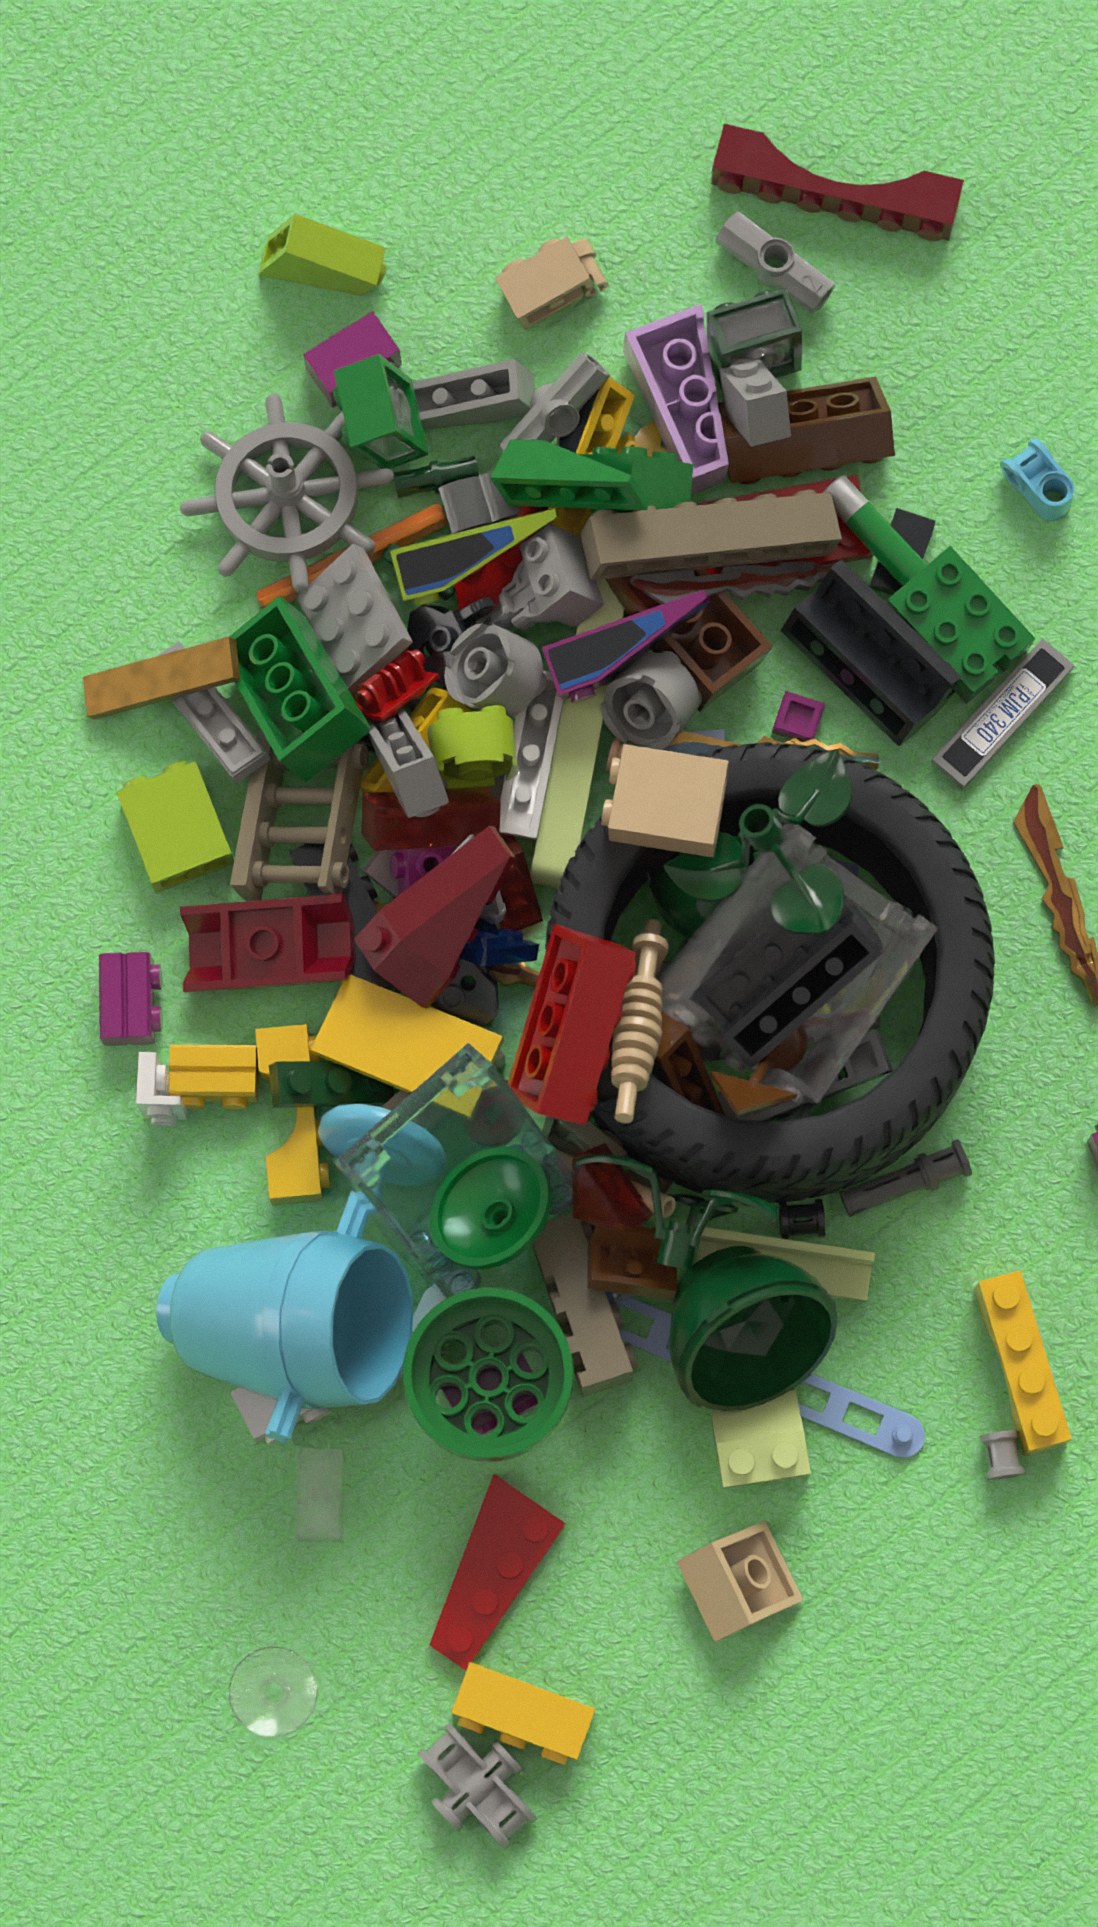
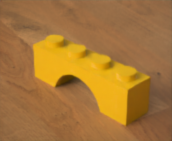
M307 1024L255 1029L258 1069L263 1080L270 1081L268 1065L276 1061H320V1057L314 1055L311 1051L317 1036H310ZM296 1107V1124L291 1136L283 1146L266 1156L268 1192L272 1205L324 1201L323 1189L331 1188L328 1162L321 1163L319 1146L324 1145L318 1134L321 1120H317L316 1107Z
M1021 1270L979 1281L974 1291L985 1328L995 1345L1004 1372L1011 1403V1415L1015 1428L1019 1431V1441L1023 1455L1026 1456L1066 1445L1072 1438Z

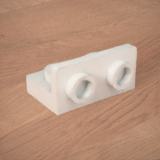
M139 1052L136 1104L144 1118L151 1119V1124L156 1126H176L177 1120H187L188 1110L181 1097L169 1096L167 1065L161 1063L156 1052Z

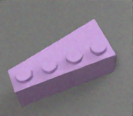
M701 303L625 332L623 353L667 452L677 454L678 462L694 464L691 495L725 482L729 466Z

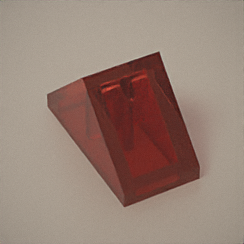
M606 1143L577 1154L572 1159L573 1218L622 1232L649 1220L653 1216V1213L621 1165L594 1162L575 1168L576 1160L583 1155L598 1153L613 1155Z

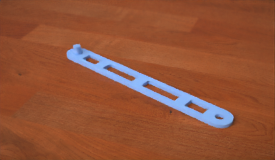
M605 1291L609 1303L616 1301L619 1310L623 1306L654 1319L647 1339L618 1328L622 1341L671 1362L670 1351L666 1348V1345L669 1341L672 1315L624 1294ZM812 1373L803 1381L808 1385L830 1393L823 1413L799 1404L801 1417L899 1458L911 1457L922 1448L925 1432L922 1424L915 1417ZM850 1402L883 1416L876 1436L842 1422Z

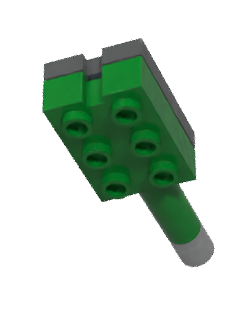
M840 476L824 490L823 493L831 492L836 514L902 586L886 603L962 676L953 689L966 704L993 681L998 672L997 666L1004 672L1029 650L1036 638L951 546L927 565L846 476Z

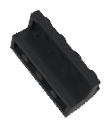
M842 560L830 568L817 590L793 609L780 630L898 747L937 714L955 693L953 688L962 677L949 662L944 660L918 632L913 630L888 603L883 601Z
M844 899V908L839 921L830 931L824 934H796L787 931L774 920L696 989L692 997L722 1027L721 1039L752 1069L882 955L883 944L872 925L855 905L851 907Z

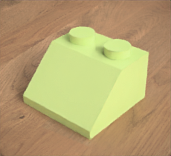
M795 1389L767 1403L745 1410L721 1411L710 1409L723 1489L810 1476L804 1429Z

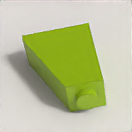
M294 214L267 236L258 274L269 278L363 296L375 286H379L383 281L387 267L386 263L382 262L386 247Z

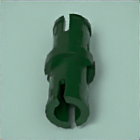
M475 456L438 463L435 460L430 461L429 466L393 472L398 499L431 491L439 494V487L457 480L479 476Z

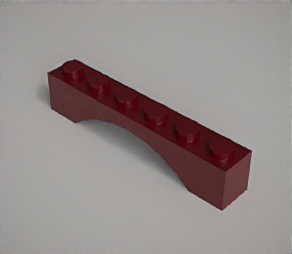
M725 123L712 166L711 185L718 186L720 190L726 193L739 194L745 192L757 195L759 199L768 203H780L783 201L796 204L806 212H830L837 214L839 218L848 222L868 221L876 223L886 231L897 232L905 230L914 232L922 239L928 241L950 240L964 183L962 179L929 171H922L908 178L884 184L858 185L833 181L813 174L792 162L774 146L765 133Z

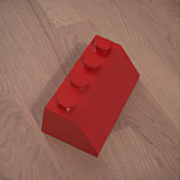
M554 924L505 1094L537 1114L586 1125L588 1115L594 1110L597 1103L598 1094L596 1088L601 1071L606 1068L609 1062V1044L613 1030L618 1026L622 1018L623 1007L621 1003L625 989L634 977L635 952L619 944Z

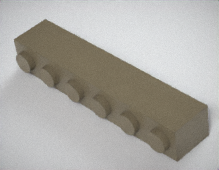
M804 490L789 497L779 498L774 494H764L755 497L753 500L739 502L735 498H724L713 504L699 506L695 502H684L673 508L659 510L655 506H648L647 510H634L633 512L616 514L614 510H603L590 516L580 533L590 580L830 556L842 539L831 492L816 494L814 490Z

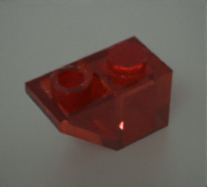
M499 833L515 856V860L499 889L506 912L504 919L498 925L502 934L506 936L543 921L523 850L514 836Z

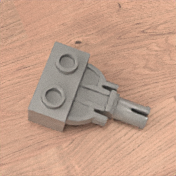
M548 523L520 545L519 548L523 560L517 567L512 582L502 589V593L499 595V605L476 621V623L486 625L489 622L500 620L506 630L513 626L526 630L535 622L550 623L556 620L575 628L604 605L597 581L590 580L581 537Z

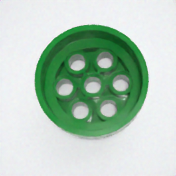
M476 1288L457 1293L433 1307L419 1322L412 1333L405 1351L403 1386L409 1407L417 1423L437 1445L454 1455L468 1460L481 1462L504 1461L533 1450L543 1443L558 1427L567 1411L572 1395L573 1362L570 1348L562 1329L542 1306L532 1299L510 1290ZM490 1325H500L507 1331V1338L503 1344L492 1347L485 1344L482 1340L483 1331ZM458 1342L466 1348V1357L458 1364L446 1363L441 1357L443 1348L449 1343ZM525 1351H536L542 1356V1366L536 1372L527 1373L518 1367V1358ZM493 1368L501 1373L502 1382L495 1390L487 1391L478 1386L477 1377L484 1369ZM454 1386L462 1393L461 1401L456 1407L446 1409L437 1403V1394L443 1387ZM529 1394L537 1400L538 1408L533 1415L521 1417L513 1411V1402L520 1395ZM481 1412H489L497 1419V1427L488 1435H480L472 1428L474 1417Z

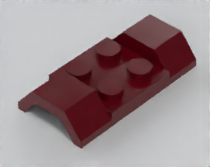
M344 894L180 907V916L189 934L190 969L183 981V992L239 990L347 981L355 964L354 918Z

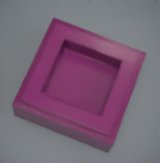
M785 691L772 733L789 739L796 737L800 742L814 739L826 703Z

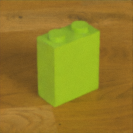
M186 761L175 762L165 767L163 774L150 779L147 776L133 778L123 785L124 789L116 791L155 893L234 864L232 853L196 761L189 764Z

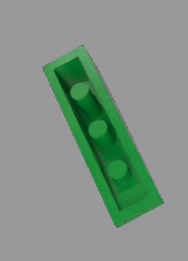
M510 439L490 476L491 481L508 506L647 510L649 506L648 500L632 475L545 440Z

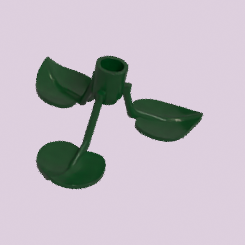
M835 749L813 759L787 780L779 795V807L784 814L780 813L778 809L771 810L769 807L760 804L747 808L739 821L741 829L739 837L742 840V845L728 833L718 832L714 857L681 852L678 856L664 864L665 871L682 891L698 900L717 902L729 898L742 885L740 868L748 865L751 843L759 852H773L792 879L780 884L772 896L771 910L779 925L787 931L796 934H824L830 931L839 921L844 908V889L841 880L830 867L821 863L809 865L799 875L780 848L785 837V831L780 822L799 826L805 819L813 827H825L838 821L846 813L852 800V786L840 752Z
M602 1153L583 1155L575 1163V1168L594 1162L618 1164L639 1174L650 1182L656 1224L654 1238L661 1239L656 1262L659 1264L691 1270L695 1249L699 1245L700 1237L708 1221L738 1212V1207L731 1203L753 1207L765 1214L773 1223L776 1220L777 1206L764 1199L727 1190H703L702 1195L710 1196V1200L688 1194H667L673 1197L675 1201L689 1205L691 1208L685 1224L670 1221L668 1229H665L656 1168L627 1157ZM699 1211L702 1213V1216L697 1226H694L695 1219Z

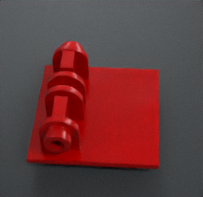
M406 650L393 660V663L387 664L384 669L379 670L367 681L360 684L355 695L351 694L365 718L375 721H384L396 715L397 709L409 700L421 696L426 691V687L440 678L439 674L424 670L425 657L419 650Z

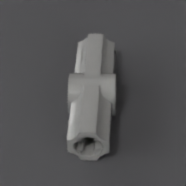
M738 211L728 218L716 236V243L754 270L762 284L778 288L779 290L786 288L789 297L812 314L822 308L835 289V283L796 255L793 246L788 241L782 238H773ZM770 258H779L785 262V265L780 268H772L765 261Z
M581 352L554 384L540 386L533 393L530 400L531 410L500 444L502 450H505L510 439H537L551 443L556 437L569 435L579 424L580 409L610 377L608 371L587 352Z

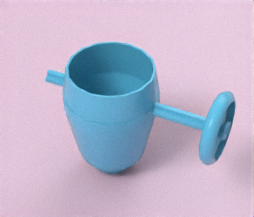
M350 1104L339 1105L322 1116L318 1134L325 1149L341 1163L358 1171L336 1232H306L202 1250L184 1265L180 1273H175L167 1278L160 1290L157 1300L156 1317L158 1328L164 1339L174 1343V1347L182 1361L195 1371L213 1379L277 1400L265 1435L268 1438L277 1439L280 1443H287L288 1440H291L302 1408L321 1409L379 1402L395 1386L403 1369L405 1351L413 1330V1299L408 1274L395 1252L383 1244L361 1239L381 1180L397 1183L422 1182L436 1175L441 1167L443 1152L437 1139L421 1124L403 1114L378 1106Z

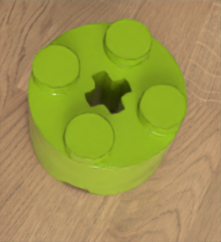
M492 705L484 707L477 712L463 713V710L460 708L443 709L438 712V720L428 727L429 750L434 756L441 779L447 780L448 788L457 790L486 788L495 785V777L506 773V781L517 775L518 763L513 721L506 715L505 707Z

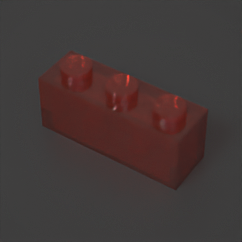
M487 787L445 789L449 803L440 806L438 811L425 817L413 816L408 818L395 792L362 793L361 834L373 851L460 846L470 834L475 837L488 826L495 827L499 833L501 803Z

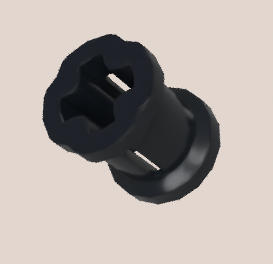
M822 1198L815 1199L813 1204L787 1205L785 1201L778 1203L781 1239L789 1240L790 1236L816 1234L818 1238L825 1237V1214ZM811 1218V1220L792 1222L793 1219Z

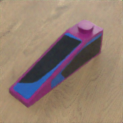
M705 590L542 647L558 696L563 700L570 698L572 703L582 702L596 696L594 689L606 685L622 670L638 660L708 606L710 600Z

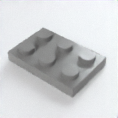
M356 544L349 546L309 584L306 591L301 592L297 596L311 627L348 690L353 695L358 692L360 684L367 681L379 670L384 669L387 664L391 663L413 642L363 547Z

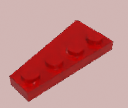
M493 1474L429 1645L466 1671L469 1663L473 1662L566 1523Z

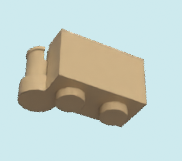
M568 237L561 240L558 238L552 239L538 249L539 253L526 260L518 259L509 263L503 268V273L495 277L515 316L525 330L583 298L580 286L586 297L597 295L593 287V281H595L601 292L608 287L609 283L595 261L596 252L588 239H581L574 243H571Z

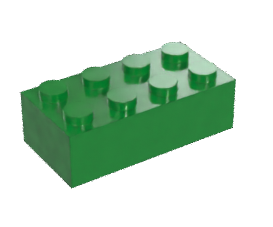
M280 595L229 636L236 640L241 680L235 682L278 760L306 783L372 730L307 618Z

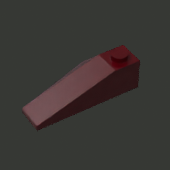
M488 826L380 909L354 938L373 970L419 1006L428 1008L454 980L461 967L457 964V961L466 943H473L479 931L475 928V925L485 905L493 903L515 860V856L495 827Z

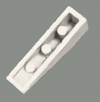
M544 670L543 673L547 678L544 691L540 695L535 696L532 702L521 713L516 715L514 737L518 773L508 781H506L505 773L495 825L498 833L533 840L537 839L563 705V699L558 696L551 672Z

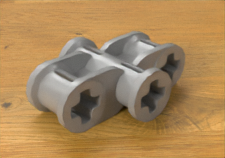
M449 1722L445 1726L446 1732L427 1750L421 1749L417 1753L442 1782L446 1783L451 1789L441 1799L435 1798L431 1803L458 1832L463 1828L462 1822L473 1813L494 1839L506 1849L510 1845L509 1839L528 1821L533 1823L537 1819L521 1799L503 1783L513 1773L519 1774L523 1769L497 1740L491 1744L492 1750L481 1759L475 1749ZM452 1745H455L454 1749L450 1751L441 1761H439V1757L442 1756ZM499 1762H502V1765L490 1777L485 1778L488 1772ZM469 1793V1797L454 1810L453 1806L465 1794ZM516 1811V1814L503 1827L499 1826L509 1814Z

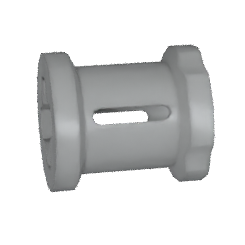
M1018 1430L999 1431L980 1436L981 1443L986 1444L990 1468L986 1472L987 1480L1011 1478L1026 1474L1025 1467L1020 1466L1016 1445V1439L1019 1438Z

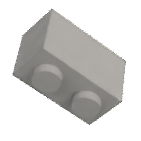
M741 359L734 362L733 366L720 369L725 415L751 447L791 437L787 392L759 359Z

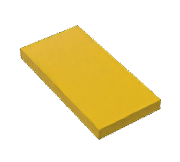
M350 975L347 981L342 982L312 1045L311 1051L314 1055L469 1118L505 1040L499 1034L430 1006L422 1008L410 998Z

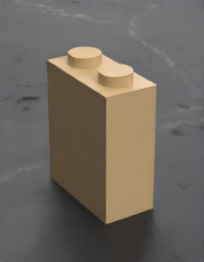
M623 744L621 758L613 757L610 769L609 784H616L613 800L605 799L601 825L608 826L609 841L714 857L728 779V760Z

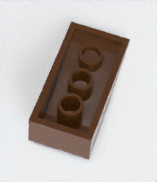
M705 569L694 570L695 577L710 575ZM633 576L605 579L629 616L662 605L645 594L644 591L664 596H677L720 587L717 583H672L658 586L634 581L631 584L630 580ZM725 592L708 596L710 600L708 606L651 649L655 653L671 651L680 658L681 664L691 674L702 695V703L697 709L699 712L758 667L773 647Z

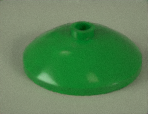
M511 1147L485 1149L463 1160L443 1180L432 1203L430 1228L434 1242L439 1250L453 1263L474 1270L495 1268L520 1256L538 1238L550 1214L552 1189L546 1171L531 1155Z

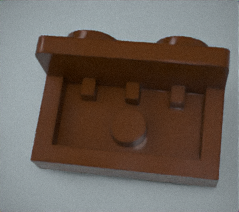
M599 1221L588 1242L587 1288L673 1301L677 1293V1267L656 1263L661 1239L654 1238L656 1227L646 1228L626 1225L620 1221Z

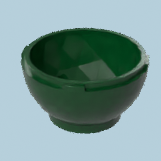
M731 1246L720 1249L696 1262L691 1270H687L678 1282L677 1293L673 1299L674 1311L671 1317L669 1351L673 1371L680 1389L684 1392L687 1399L697 1407L704 1406L708 1409L734 1411L762 1405L784 1395L790 1390L792 1391L806 1380L824 1359L834 1341L836 1333L837 1310L835 1301L814 1276L788 1260L764 1255L757 1249L747 1246Z

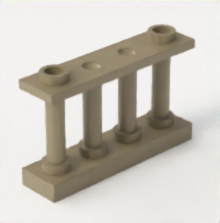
M258 729L256 739L266 750L271 760L249 775L230 886L244 901L262 900L263 888L268 883H318V887L325 895L342 894L343 888L348 885L349 881L347 861L362 772L369 763L367 746L360 739L328 765L338 766L335 787H282L283 774L287 767L278 760L261 729ZM282 804H332L328 827L275 826L277 809ZM275 843L325 844L321 866L268 865L270 848L274 847Z

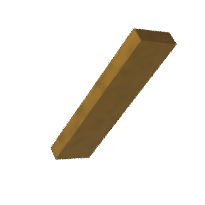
M225 637L83 676L87 717L99 719L240 681L236 640L231 637Z

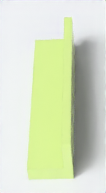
M706 1227L700 1237L697 1262L706 1255L727 1247H753L764 1255L780 1257L803 1268L819 1281L832 1298L867 1302L871 1268L875 1257L874 1252Z

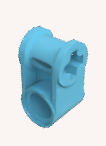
M1033 438L1028 442V448L1011 460L1005 458L1000 462V468L1005 478L1014 489L1022 494L1042 519L1058 521L1068 514L1074 494V484L1040 440ZM1057 491L1064 499L1059 502L1049 501L1045 498L1044 493Z

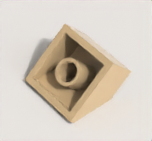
M766 1521L716 1540L676 1561L714 1642L738 1633L804 1601Z

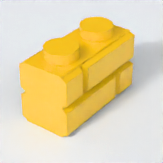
M170 1045L169 1096H180L187 1109H204L205 1102H222V1108L243 1110L248 1108V1102H258L259 1069L256 1045Z

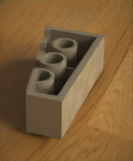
M575 1211L548 1220L542 1232L532 1244V1248L557 1323L567 1339L572 1356L573 1370L582 1397L632 1381V1369L638 1368L630 1343L623 1344L618 1328L624 1325L616 1301L609 1303L605 1291L587 1288L588 1242L593 1232L589 1221L580 1222L578 1213Z

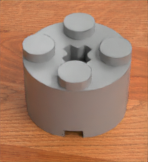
M476 624L464 631L455 641L450 651V654L454 655L451 669L445 668V684L454 700L477 711L487 706L500 705L506 708V715L511 719L521 713L535 696L540 695L547 683L546 675L543 673L542 658L537 647L530 641L494 624Z
M662 651L661 653L647 652L622 670L608 684L604 691L605 696L601 704V713L609 730L620 741L626 744L630 740L641 745V747L662 750L671 744L696 714L698 707L702 703V695L693 677L681 664L680 658L671 651Z

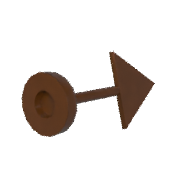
M802 1025L757 1063L758 1066L749 1081L711 1071L710 1077L737 1116L797 1099L798 1093L760 1083L767 1071L782 1073L792 1070L803 1060L808 1049V1037Z

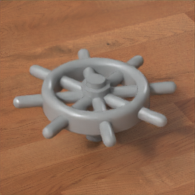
M270 394L266 398L265 403L269 425L248 433L233 446L210 431L201 434L200 443L223 459L215 481V496L183 501L180 505V511L183 515L189 517L219 512L224 527L236 541L235 545L218 566V571L222 576H231L247 555L252 553L270 561L289 562L292 586L295 591L304 592L309 586L305 559L326 551L340 538L350 545L356 544L363 547L367 554L374 551V541L350 525L357 509L358 489L388 485L393 481L394 474L388 468L355 473L349 455L338 442L343 436L342 425L345 424L343 411L339 413L324 432L311 425L285 422L281 398L277 394ZM289 447L310 450L299 465L294 468ZM270 450L273 451V455L268 459L270 465H266V468L254 461L259 455ZM324 459L332 465L338 475L308 480ZM241 473H244L265 487L234 492ZM339 493L336 506L332 512L310 498ZM267 504L250 526L240 517L236 510ZM299 513H304L319 523L320 526L302 535ZM281 514L285 538L265 535Z

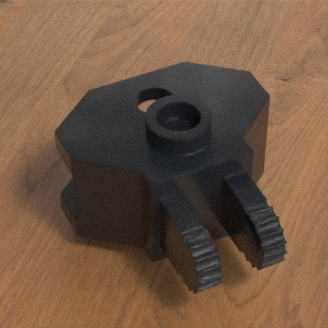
M481 598L461 611L450 610L443 606L422 604L410 612L407 632L413 642L409 645L411 651L417 649L424 655L425 663L423 667L426 672L439 674L440 678L435 682L446 686L445 668L451 669L454 655L450 654L453 644L464 631L477 624L476 620L494 608L491 598ZM500 620L492 621L486 624H494L505 629L502 621ZM424 646L426 650L429 652L430 657H427L424 654Z
M464 948L457 961V964L461 967L454 980L435 999L431 1006L474 1025L485 1026L498 1014L497 979L469 949ZM472 976L476 982L472 984L466 983L463 977Z

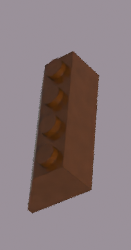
M876 376L786 391L791 437L752 447L725 415L724 403L718 402L729 461L727 474L730 483L752 484L766 477L778 475L781 477H794L802 471L814 469L836 470L844 464L856 462L872 464L880 462L883 458L895 456L891 410Z

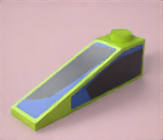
M557 507L393 549L390 552L403 601L414 599L415 606L440 600L438 592L450 588L552 522L559 516Z

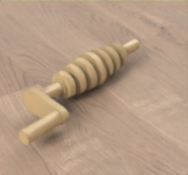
M654 919L647 920L644 925L643 934L634 938L632 949L636 953L634 959L635 976L626 986L621 1003L623 1007L622 1018L612 1033L613 1069L611 1081L619 1089L615 1119L621 1123H630L633 1120L637 1092L647 1087L649 1074L652 1071L662 1036V985L655 978L667 955L668 942L660 936L661 922Z

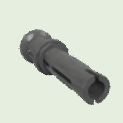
M958 1139L951 1142V1147L928 1156L925 1153L917 1155V1158H914L915 1163L858 1186L840 1191V1197L848 1216L852 1217L855 1214L924 1187L926 1190H936L939 1183L962 1174L965 1177L971 1176L972 1170Z

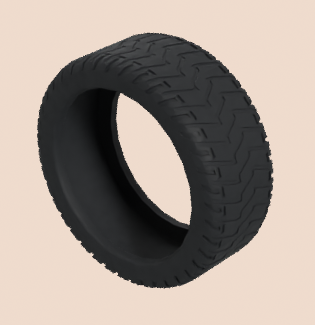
M765 742L743 744L741 746L730 745L709 750L707 753L700 752L695 754L696 756L728 760V779L718 832L728 833L733 837L739 836L741 832L739 826L740 817L747 808L753 805H765L771 810L778 809L780 813L784 814L779 807V795L784 784L808 762L829 751L807 748L804 745ZM842 757L852 786V800L848 810L838 821L825 827H813L805 819L799 826L780 823L784 828L785 836H813L816 844L834 849L855 864H859L861 868L868 871L895 902L913 911L909 927L917 941L925 979L923 1024L918 1038L899 1066L866 1095L825 1115L781 1123L735 1119L694 1105L650 1073L647 1087L637 1092L632 1122L621 1123L615 1119L619 1089L611 1081L613 1069V1037H611L609 1062L606 1068L601 1071L596 1088L598 1094L597 1103L594 1110L589 1113V1116L594 1118V1122L602 1131L608 1130L615 1134L623 1143V1149L627 1152V1155L632 1159L656 1168L655 1171L660 1177L667 1181L673 1180L675 1184L701 1194L703 1190H727L758 1197L770 1203L773 1201L779 1203L783 1201H802L806 1198L835 1193L840 1189H845L868 1179L872 1174H876L896 1162L901 1155L909 1151L943 1115L960 1087L985 1031L991 1006L990 1003L993 997L995 955L989 914L986 903L983 900V892L973 870L970 868V863L957 842L952 838L949 830L929 811V808L908 790L903 789L902 785L879 771L873 770L872 767L851 758ZM601 815L594 823V828L586 832L575 850V856L569 859L560 880L561 886L556 889L550 911L551 919L547 924L545 949L547 950L554 924L611 941L619 917L640 887L648 881L647 872L664 867L666 862L672 860L681 852L609 841L608 826L601 825Z

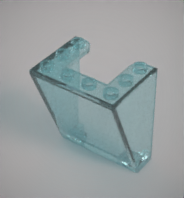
M469 1043L333 1162L390 1246L444 1299L466 1290L479 1288L481 1284V1274L478 1270L464 1268L453 1263L439 1250L434 1242L430 1228V1213L434 1197L446 1176L463 1160L477 1152L495 1147H511L528 1153L539 1162L549 1177L552 1189V1204L549 1215H557L569 1210L587 1193L495 1066Z

